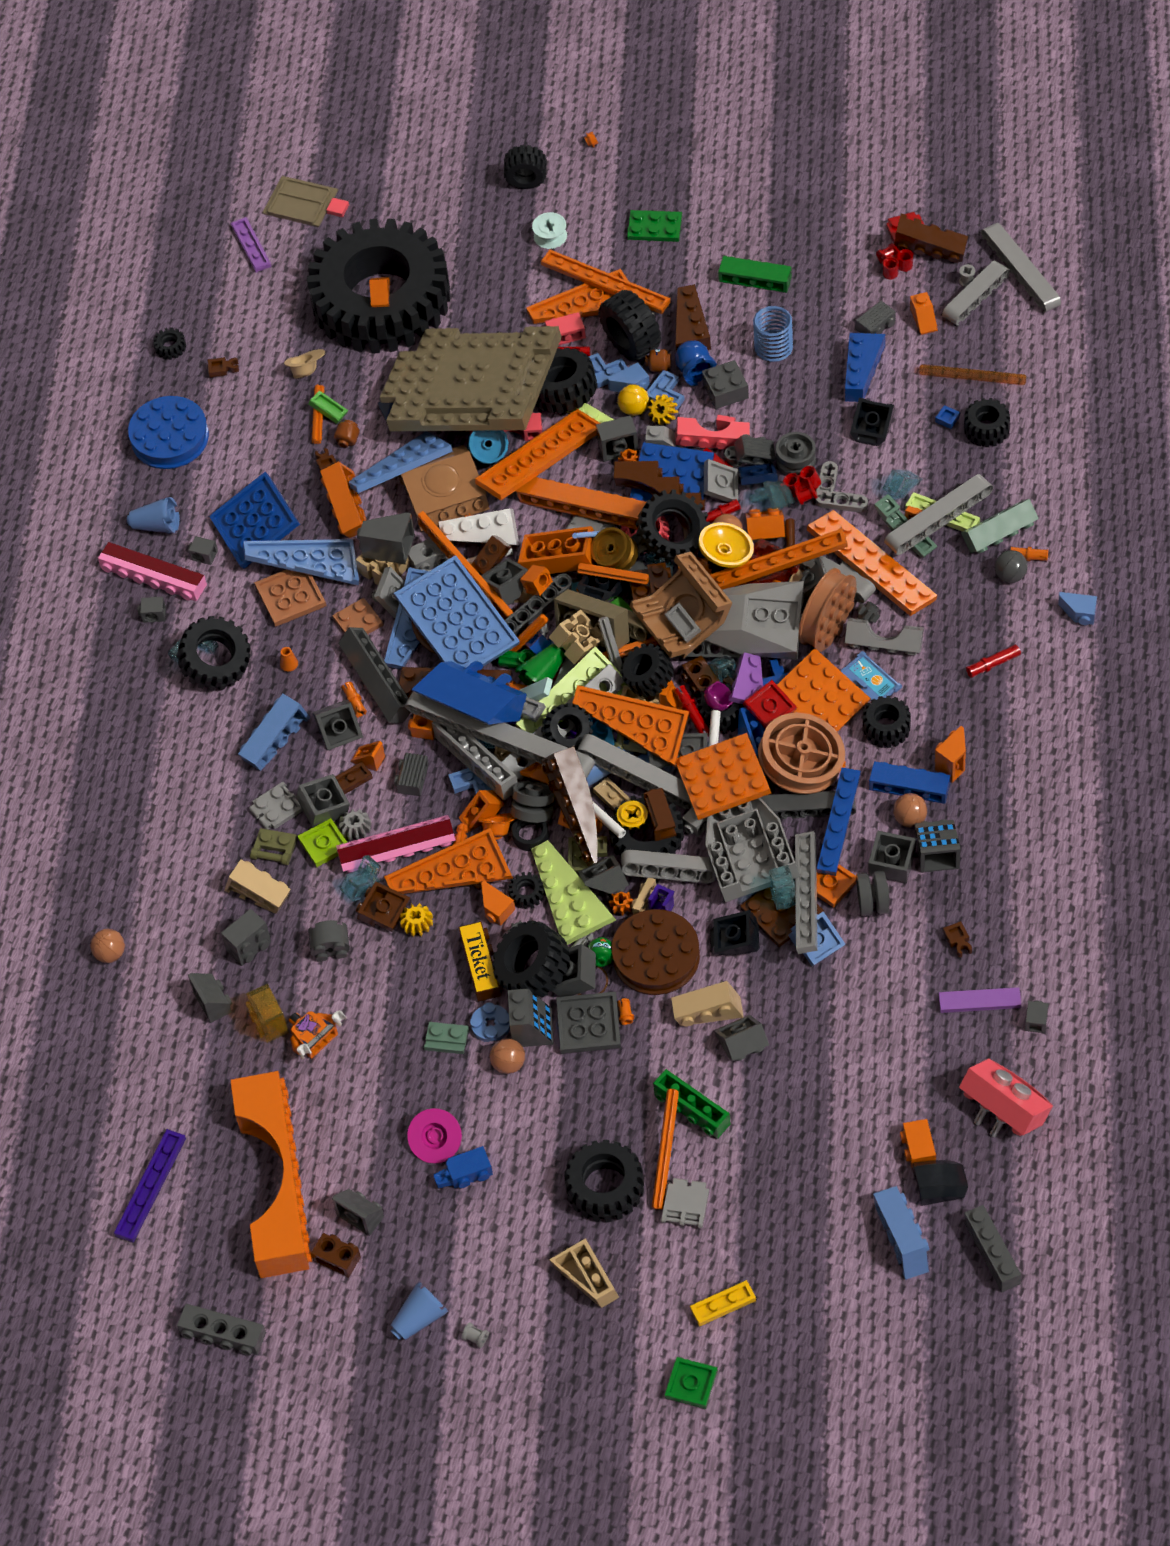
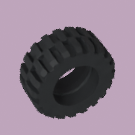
M621 290L602 302L598 313L600 323L607 334V338L621 355L623 354L625 358L630 360H639L649 354L651 350L658 348L661 342V331L659 330L658 322H656L650 308L646 306L636 293L630 290Z
M557 348L535 405L544 411L548 410L549 413L558 412L561 414L565 411L572 412L575 408H581L584 403L587 404L597 389V379L591 359L577 349Z
M208 616L207 620L202 617L197 620V623H191L188 629L184 631L177 652V658H179L178 665L179 668H183L182 674L184 677H190V683L194 684L196 682L199 684L198 688L209 687V691H214L215 688L224 690L226 685L229 687L235 685L236 680L239 681L243 673H245L250 660L251 646L247 643V635L242 634L243 629L240 626H234V621L229 620L227 622L224 620L225 617L219 616V619H214V616ZM205 641L220 642L230 651L231 660L222 666L208 665L198 656L197 647Z
M540 921L522 922L518 924V927H512L508 934H504L503 940L496 946L498 949L494 952V962H492L493 974L499 985L506 990L529 989L541 998L547 996L549 991L553 992L556 989L555 986L562 982V977L568 970L567 964L570 961L568 955L570 953L566 940ZM538 950L535 961L524 971L527 960Z
M596 1140L591 1142L592 1145L587 1146L585 1144L581 1146V1151H575L572 1154V1160H568L566 1164L567 1169L564 1173L566 1193L570 1204H573L574 1210L577 1213L582 1211V1216L587 1219L592 1216L593 1221L600 1222V1219H605V1222H611V1218L614 1217L617 1220L622 1219L625 1212L629 1215L633 1211L632 1206L637 1207L640 1203V1197L643 1196L644 1192L643 1170L637 1155L631 1153V1149L628 1146L622 1147L621 1143L614 1141L613 1144L610 1143V1140H603L602 1143H598ZM604 1168L616 1170L624 1178L618 1188L606 1193L595 1192L585 1185V1181L591 1173Z

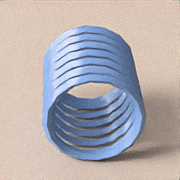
M767 306L760 309L753 319L755 352L763 360L770 362L781 361L787 358L793 349L792 316L786 309L778 306ZM772 310H777V311L783 312V313H779V312H769V313L763 314V313H765V312H767V311H772ZM768 315H780V316H782V317L772 316V317L764 318V317H766V316H768ZM769 319H779V320H782V321H784V322L776 321V320H774V321H767V320H769ZM777 323V324H782L783 326H780V325H768V324ZM774 327L783 329V330L771 329V330H767V331L764 332V330H766V329H768V328H774ZM784 338V339L779 340V341H768V340H765V339L778 340V339ZM784 342L783 344H780V345H777V346H770V345L764 344V343H768V344H779V343ZM764 347H767V348H780V347H783V348L778 349V350H769V349H766V348H764ZM764 351L770 352V353H778V352H781V351H784V352L779 353V354H769V353H765ZM784 355L783 357L773 358V359L768 358V357H765V356H769V357H779V356Z

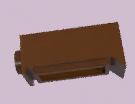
M663 788L651 789L645 792L644 801L654 828L655 842L676 836L674 829L676 825Z

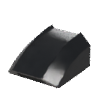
M859 398L850 435L856 442L879 446L887 438L895 413V406L893 404H884Z
M585 575L577 585V588L581 594L608 602L626 588V581Z
M750 910L712 920L710 952L713 955L746 954L757 952L760 949L759 924L756 916Z
M930 1160L912 1163L921 1206L965 1197L968 1183L962 1164L949 1160Z

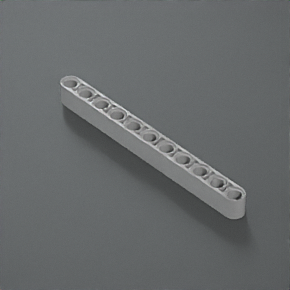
M412 692L405 704V708L413 714L541 764L542 759L568 748L506 723L488 725L415 692ZM576 751L587 779L595 765V761L590 756Z

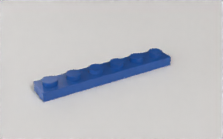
M841 768L817 865V873L833 876L837 874L861 775L859 770Z

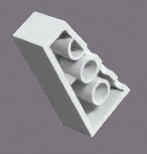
M510 508L439 521L440 530L450 541L487 543L490 537L495 535L499 536L509 545H519L514 511Z

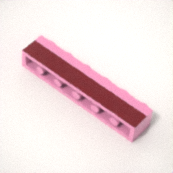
M111 542L107 543L98 557L101 569L107 573L114 572L122 578H131L139 584H148L153 589L165 590L170 595L176 594L188 601H197L207 586L203 574Z
M448 815L336 845L343 872L347 871L350 873L357 871L358 867H373L380 861H394L395 857L398 856L409 857L414 855L416 851L422 850V852H427L438 845L441 847L449 846L456 840Z

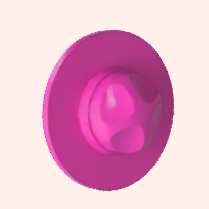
M431 1108L420 1112L413 1118L408 1128L407 1138L412 1152L419 1159L428 1163H442L447 1161L448 1158L453 1157L461 1145L462 1132L458 1121L452 1114L442 1109Z

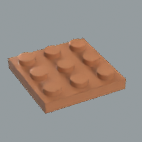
M286 569L254 582L275 627L326 607V602L313 576L310 574Z

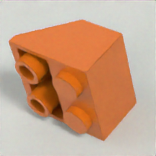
M773 507L767 508V511L760 512V509H751L749 513H745L747 534L752 540L785 537L782 510Z
M960 726L956 731L953 730L948 735V738L943 743L940 742L935 748V771L950 775V782L952 783L965 771L966 747L964 727Z

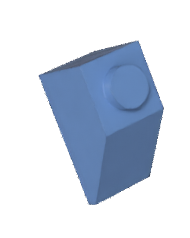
M638 362L607 378L610 391L620 392L625 386L632 384L639 385L645 390L650 387L649 375Z
M1059 592L1058 605L1074 622L1081 625H1094L1097 596Z

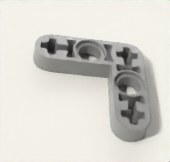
M832 461L825 462L820 472L821 484L816 490L818 498L815 499L816 505L821 508L851 512H864L867 510L868 499L864 495L834 491L838 466ZM832 468L830 476H827V470ZM828 482L831 484V486L825 488L822 486V484ZM839 499H844L847 501L845 504L837 503Z

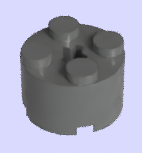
M335 920L316 923L315 928L311 929L310 927L308 929L310 952L316 957L317 961H326L331 956H336L338 959L347 957L350 945L348 928L344 922L340 925Z

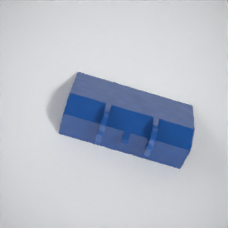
M452 661L441 662L412 688V691L488 725L520 721L527 696L526 693L506 685V683L512 680V677L507 673L500 675L496 680L491 676L487 677L478 673L477 671L483 668V664L479 661L472 662L467 668Z

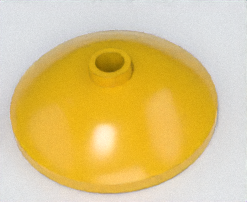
M719 522L706 526L701 531L698 539V545L702 554L712 563L722 567L742 566L750 560L754 551V545L750 536L740 527L729 523Z

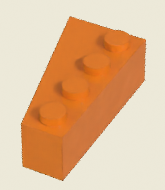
M337 462L320 471L322 475L321 482L327 489L328 493L326 496L329 502L332 503V513L338 520L339 525L337 527L339 532L351 538L357 535L358 528H361L363 521H366L364 510L359 507L362 503L361 497L349 485V481L355 477L354 471Z

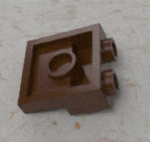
M666 562L649 564L645 570L634 571L649 574V582L647 585L630 582L633 601L652 595L668 581V578H671L670 567H666Z
M375 881L372 887H368L364 896L366 897L364 902H360L356 908L357 919L373 927L378 925L393 932L401 913L404 912V907L406 908L410 902V897Z

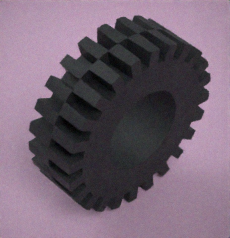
M387 218L385 228L379 227L378 219H369L370 229L363 230L360 221L352 224V234L349 235L344 228L337 230V242L329 237L323 241L324 251L316 249L313 254L314 262H309L307 284L317 324L320 329H325L326 336L332 340L337 336L338 344L346 348L352 340L354 351L362 352L366 343L370 344L371 353H380L381 344L388 343L390 352L398 351L397 341L403 340L407 347L415 345L414 333L422 338L425 329H429V326L437 329L441 324L440 315L446 316L448 312L447 302H450L451 294L444 252L442 248L438 249L437 240L433 236L429 239L427 238L426 230L420 227L414 232L412 223L404 221L398 230L395 219ZM378 274L396 275L406 280L400 289L389 294V307L371 308L370 297L359 295L352 290L363 279Z

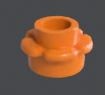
M591 131L586 133L587 136L584 138L588 146L592 145L594 148L598 141Z

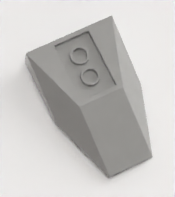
M804 581L752 583L723 589V592L732 601L731 608L725 622L704 641L738 655H742L745 652L761 657L797 660L799 625L805 590Z
M761 798L707 817L705 845L725 902L800 877L780 818Z

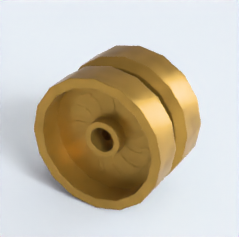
M609 527L601 530L594 537L591 543V555L600 566L629 570L638 558V547L636 542L621 529Z

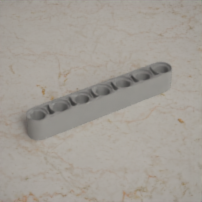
M998 222L981 230L982 238L988 241L986 243L992 250L997 252L996 255L999 259L1006 263L1005 266L1010 269L1011 273L1015 274L1017 281L1024 285L1026 292L1033 296L1035 303L1044 310V313L1061 305L1057 292Z
M975 475L886 536L884 543L897 555L903 554L990 495L993 485L982 475Z
M591 734L584 735L577 751L593 758L595 765L647 791L663 788L668 801L683 809H691L693 807L681 779Z

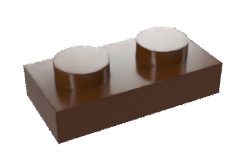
M363 762L335 776L344 794L373 779L371 772Z

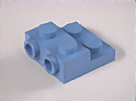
M824 912L819 915L817 914L818 951L803 953L811 966L819 963L845 945ZM795 925L791 928L792 932L788 936L796 946Z

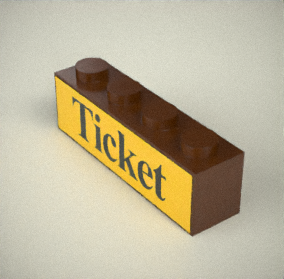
M481 921L458 927L477 1001L500 997V989H503V987L499 985L493 974L492 962L494 961H492L491 956L494 955L492 944H487V940L490 939L488 929L483 928Z

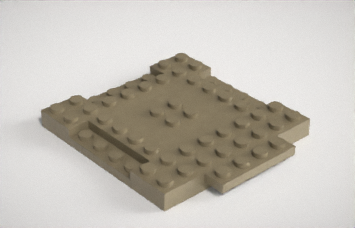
M559 326L525 327L523 333L460 334L459 328L425 329L416 351L399 352L380 395L381 403H394L386 420L389 430H526L562 338Z

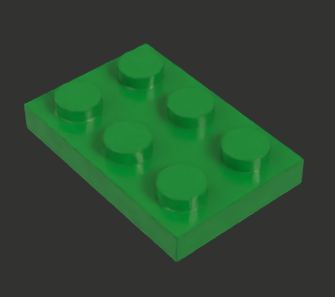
M631 210L627 239L679 242L682 212Z

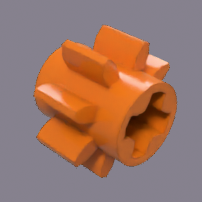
M627 449L620 452L621 457L618 458V461H639L640 456H637V450Z
M630 892L611 894L613 900L609 901V905L613 907L614 914L619 912L623 916L625 912H631L630 905L633 899H629Z

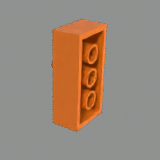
M592 526L526 534L523 538L518 564L528 570L532 565L543 566L549 570L550 574L577 571L579 563L594 565L595 560L591 555V543L594 537H572L573 533L591 532L594 529Z

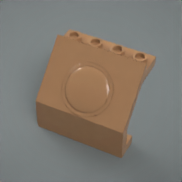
M464 445L452 448L453 452L398 476L401 485H404L417 522L418 514L422 511L426 513L436 526H439V521L465 517L469 513L474 515L490 509L486 491L475 484V478L479 474L469 450Z
M692 552L676 555L674 562L679 567L676 574L655 593L648 597L631 601L629 606L670 658L680 655L684 659L725 622L732 605V601ZM677 603L682 605L702 630L688 643L664 615Z

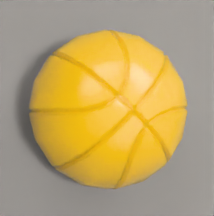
M636 384L625 386L618 395V406L622 412L629 416L640 415L649 405L648 393L644 388Z

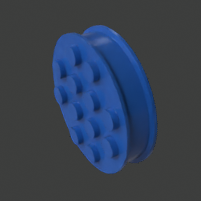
M164 396L145 403L133 414L128 426V435L132 449L140 461L154 468L172 469L192 462L204 451L209 439V430L204 412L195 402L179 396Z

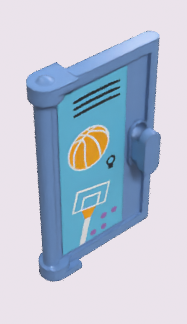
M864 651L857 654V657L841 670L845 676L871 698L870 701L874 698L877 700L879 696L883 698L891 696L902 688L900 683L896 682L870 659Z

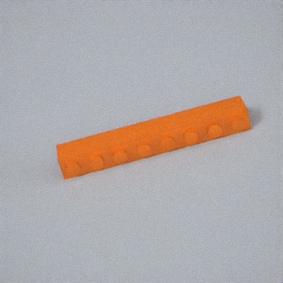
M537 476L516 490L519 501L528 505L638 529L636 527V522L639 519L638 515L646 504L645 501L573 486L568 483L555 482L554 480H546Z

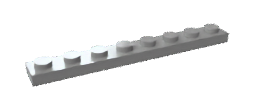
M814 831L795 835V863L800 877L795 878L796 950L798 954L818 951L816 835Z

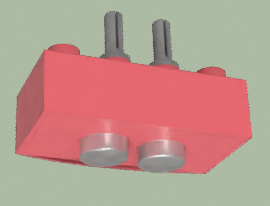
M991 1059L970 1067L959 1086L964 1091L966 1098L975 1099L980 1103L981 1109L974 1120L976 1125L981 1124L987 1112L991 1111L996 1115L997 1121L990 1132L992 1137H996L1002 1125L1006 1123L1012 1127V1131L1016 1135H1025L1042 1126L1053 1107L1033 1086Z

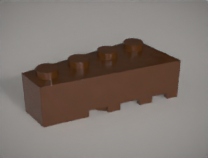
M901 213L894 242L898 250L908 249L918 255L925 254L936 259H947L954 263L963 261L968 236L948 229L942 231L934 224L924 225L921 223L922 220L914 218L913 221L907 219V215Z
M695 284L677 288L676 351L685 341L691 340L700 341L708 350H711L710 334Z

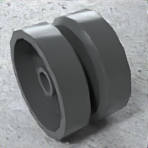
M790 432L783 435L777 441L776 464L782 474L786 476L790 473H795L799 476L804 467H815L816 447L815 442L809 435L801 432Z
M521 781L513 786L512 795L514 800L511 803V814L515 818L526 822L538 823L548 821L553 817L554 808L552 803L555 800V796L550 791L548 784L539 781Z
M884 870L874 871L872 874V884H870V878L866 872L856 873L857 896L861 917L872 915L873 903H875L876 912L879 915L889 914V888Z

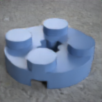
M491 1002L479 1007L473 1013L470 1020L473 1034L484 1042L501 1040L510 1030L508 1012L503 1007L494 1005ZM488 1020H494V1026H486Z

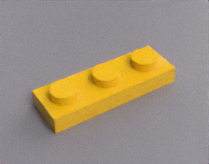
M746 1280L691 1305L690 1310L700 1327L755 1302L756 1296Z

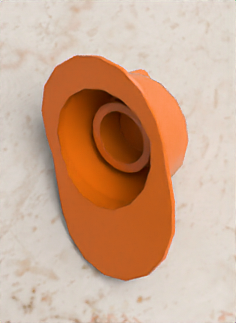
M504 813L480 819L478 822L482 823L483 831L491 828L495 839L498 840L508 834L511 821L517 818L511 813Z

